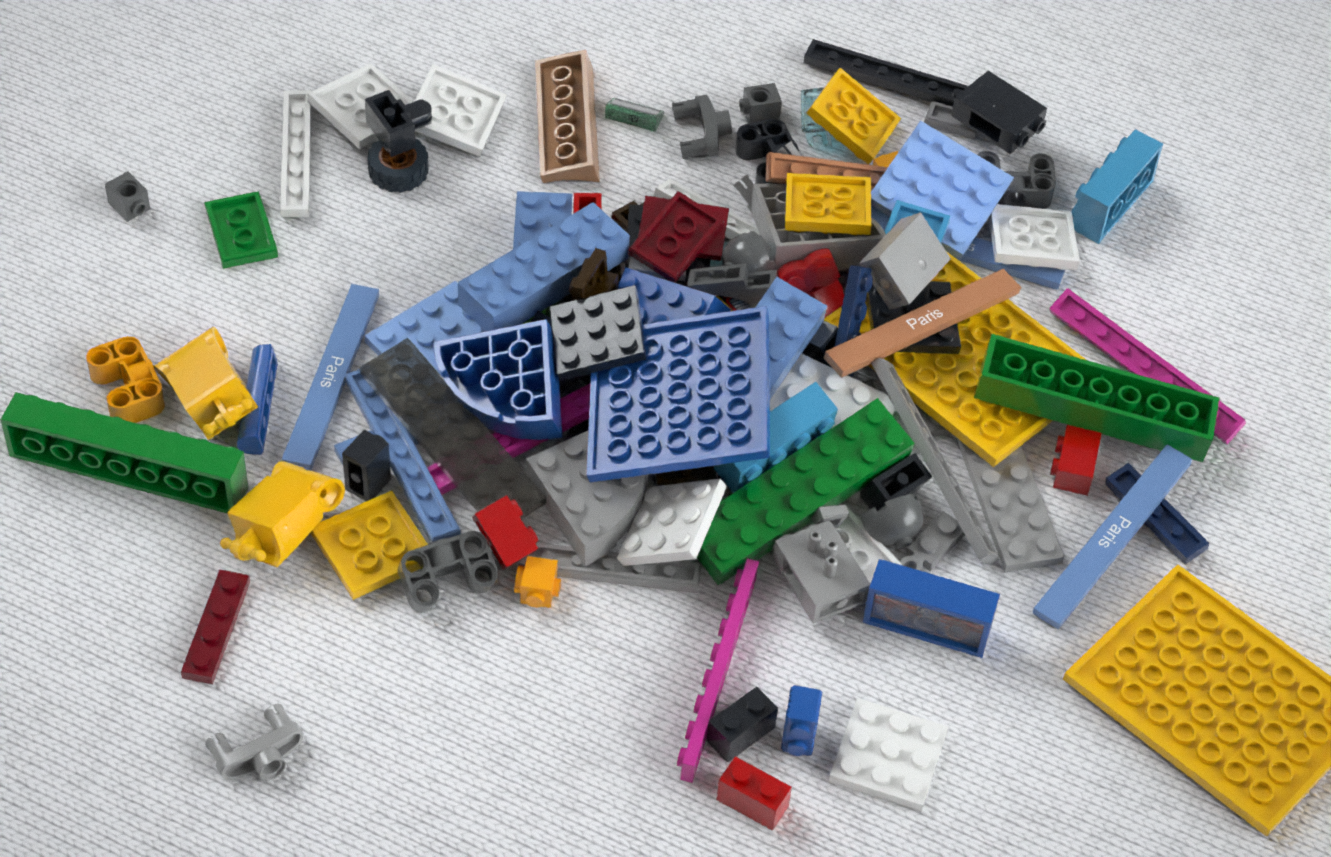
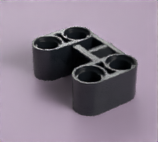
M767 119L740 126L737 131L735 152L742 160H754L763 157L766 159V155L769 152L778 153L777 151L782 147L791 155V152L785 146L790 141L793 142L798 151L799 148L792 139L786 124L779 119ZM766 162L757 166L755 184H774L773 182H766Z

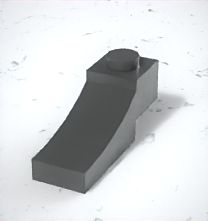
M746 263L690 269L687 287L711 295L738 299L749 303L750 308H756L773 281L778 277L777 270L748 273Z

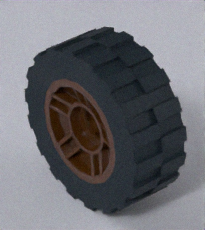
M415 139L416 148L391 157L379 140L374 142L371 149L369 148L367 156L370 179L372 178V182L378 185L380 189L388 190V192L403 193L404 191H411L421 186L422 182L427 179L429 172L428 152H426L425 145H422L420 140Z

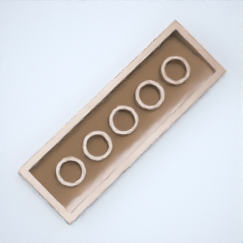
M586 49L535 60L539 165L542 182L562 180L600 182L593 67Z

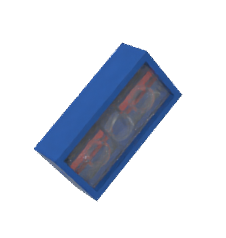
M879 559L869 587L863 623L983 658L1000 594Z

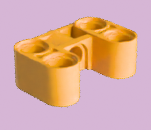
M131 336L122 337L95 346L87 352L86 359L90 379L94 383L104 385L122 379L125 384L111 390L107 395L110 417H120L125 421L137 423L162 413L165 408L162 385L151 360L148 359L137 338Z

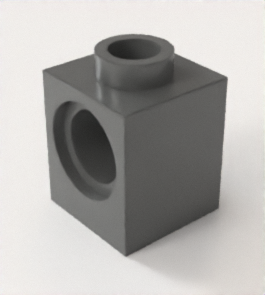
M775 83L744 87L743 99L739 100L741 114L746 116L748 123L774 118L780 120L782 100Z
M129 171L105 183L108 203L126 222L150 210L147 189Z

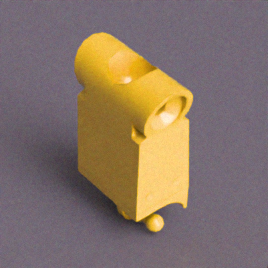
M214 326L154 365L158 374L174 389L185 410L208 440L229 426H234L238 420L258 408V405L228 360V351L224 340Z
M279 461L274 466L271 476L267 475L227 512L234 528L235 540L232 541L230 538L224 537L220 541V546L223 549H230V552L236 559L242 561L255 559L258 562H263L277 568L323 519V512H330L341 503L345 494L344 484L336 478L306 470L303 467L285 461Z

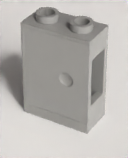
M920 212L902 218L859 264L862 267L872 268V284L891 310L910 304L951 258Z
M830 520L820 524H812L802 531L794 534H785L778 540H775L773 559L812 623L819 622L867 602L870 582Z

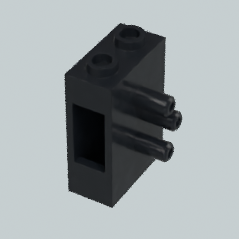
M988 70L955 97L952 117L1011 154L1017 148L1024 147L1030 137L1035 133L1039 134L1044 129L1047 107Z

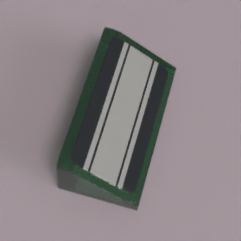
M612 98L605 107V118L655 132L664 115L662 110L618 98Z

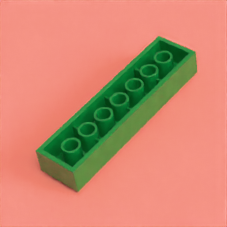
M991 334L974 395L975 399L1067 425L1101 432L1106 436L1162 451L1166 445H1169L1192 460L1202 463L1213 441L1219 397L995 334Z
M15 392L0 419L10 457L227 513L245 496L249 488L244 451L232 446L225 447L210 443L205 439L183 436L174 431L168 432L153 428L147 424H137L125 421L120 417H110L89 409L83 410L68 406L62 402H52L35 395H25Z
M878 398L722 500L719 503L697 559L699 562H702V566L719 586L734 576L738 569L743 570L747 558L758 560L773 550L775 540H778L785 534H794L812 523V517L819 507L841 504L862 490L873 479L909 457L915 443Z

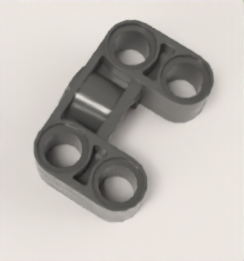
M981 151L977 154L1001 169L1000 158L996 153ZM1043 153L1033 155L1030 158L1027 172L1004 171L1014 177L998 204L1046 209L1051 205L1056 177L1054 161L1049 155Z
M468 531L451 538L434 541L426 546L405 553L398 566V575L411 608L420 613L430 611L435 606L440 594L435 578L462 570L466 583L473 592L485 593L489 591L497 580L498 570L485 536L478 531ZM464 543H475L479 548V552L476 554L467 552L464 548ZM415 561L420 565L421 571L419 573H411L407 570L405 563ZM478 570L485 571L489 575V582H479L475 577V572ZM418 590H426L430 593L432 600L421 602L417 598L416 592Z

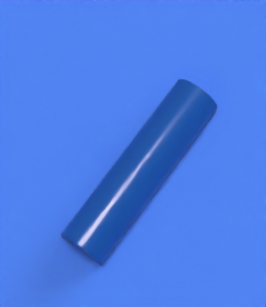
M271 344L258 345L252 350L246 388L258 405V408L241 418L237 448L244 451L245 454L262 455L264 453L278 365Z

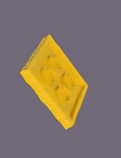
M841 68L833 75L806 112L815 123L822 126L837 141L845 145L856 157L862 159L868 165L876 157L902 119Z
M787 173L785 230L794 232H822L824 234L871 235V177Z
M392 490L319 522L310 532L353 600L400 579L398 566L405 553L428 545ZM415 561L405 563L407 570L411 573L421 569L420 565Z

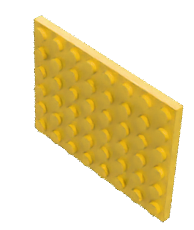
M947 252L951 259L931 281L950 282L951 291L954 292L982 278ZM1009 299L957 323L961 342L959 354L895 352L882 358L893 364L911 399L919 408L992 467H995L1053 420L974 398L983 357L991 334L1086 360ZM842 307L827 316L824 321L838 327ZM868 308L864 320L861 321L859 331L861 335L871 330ZM872 364L868 365L871 369L875 371Z
M1178 564L1064 673L1063 680L1266 837L1331 769V676Z

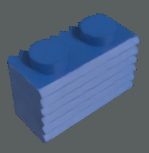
M796 685L790 687L781 750L783 752H788L793 756L812 755L823 693L820 689Z

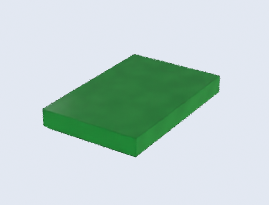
M259 191L204 202L223 269L278 258V250Z

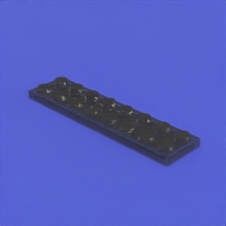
M409 338L404 339L359 367L362 377L477 512L507 495L510 501L514 499L520 506L523 513L520 517L522 520L547 503L543 492L483 423L457 400L443 377Z

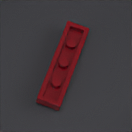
M219 569L181 670L183 679L213 685L250 585V575Z

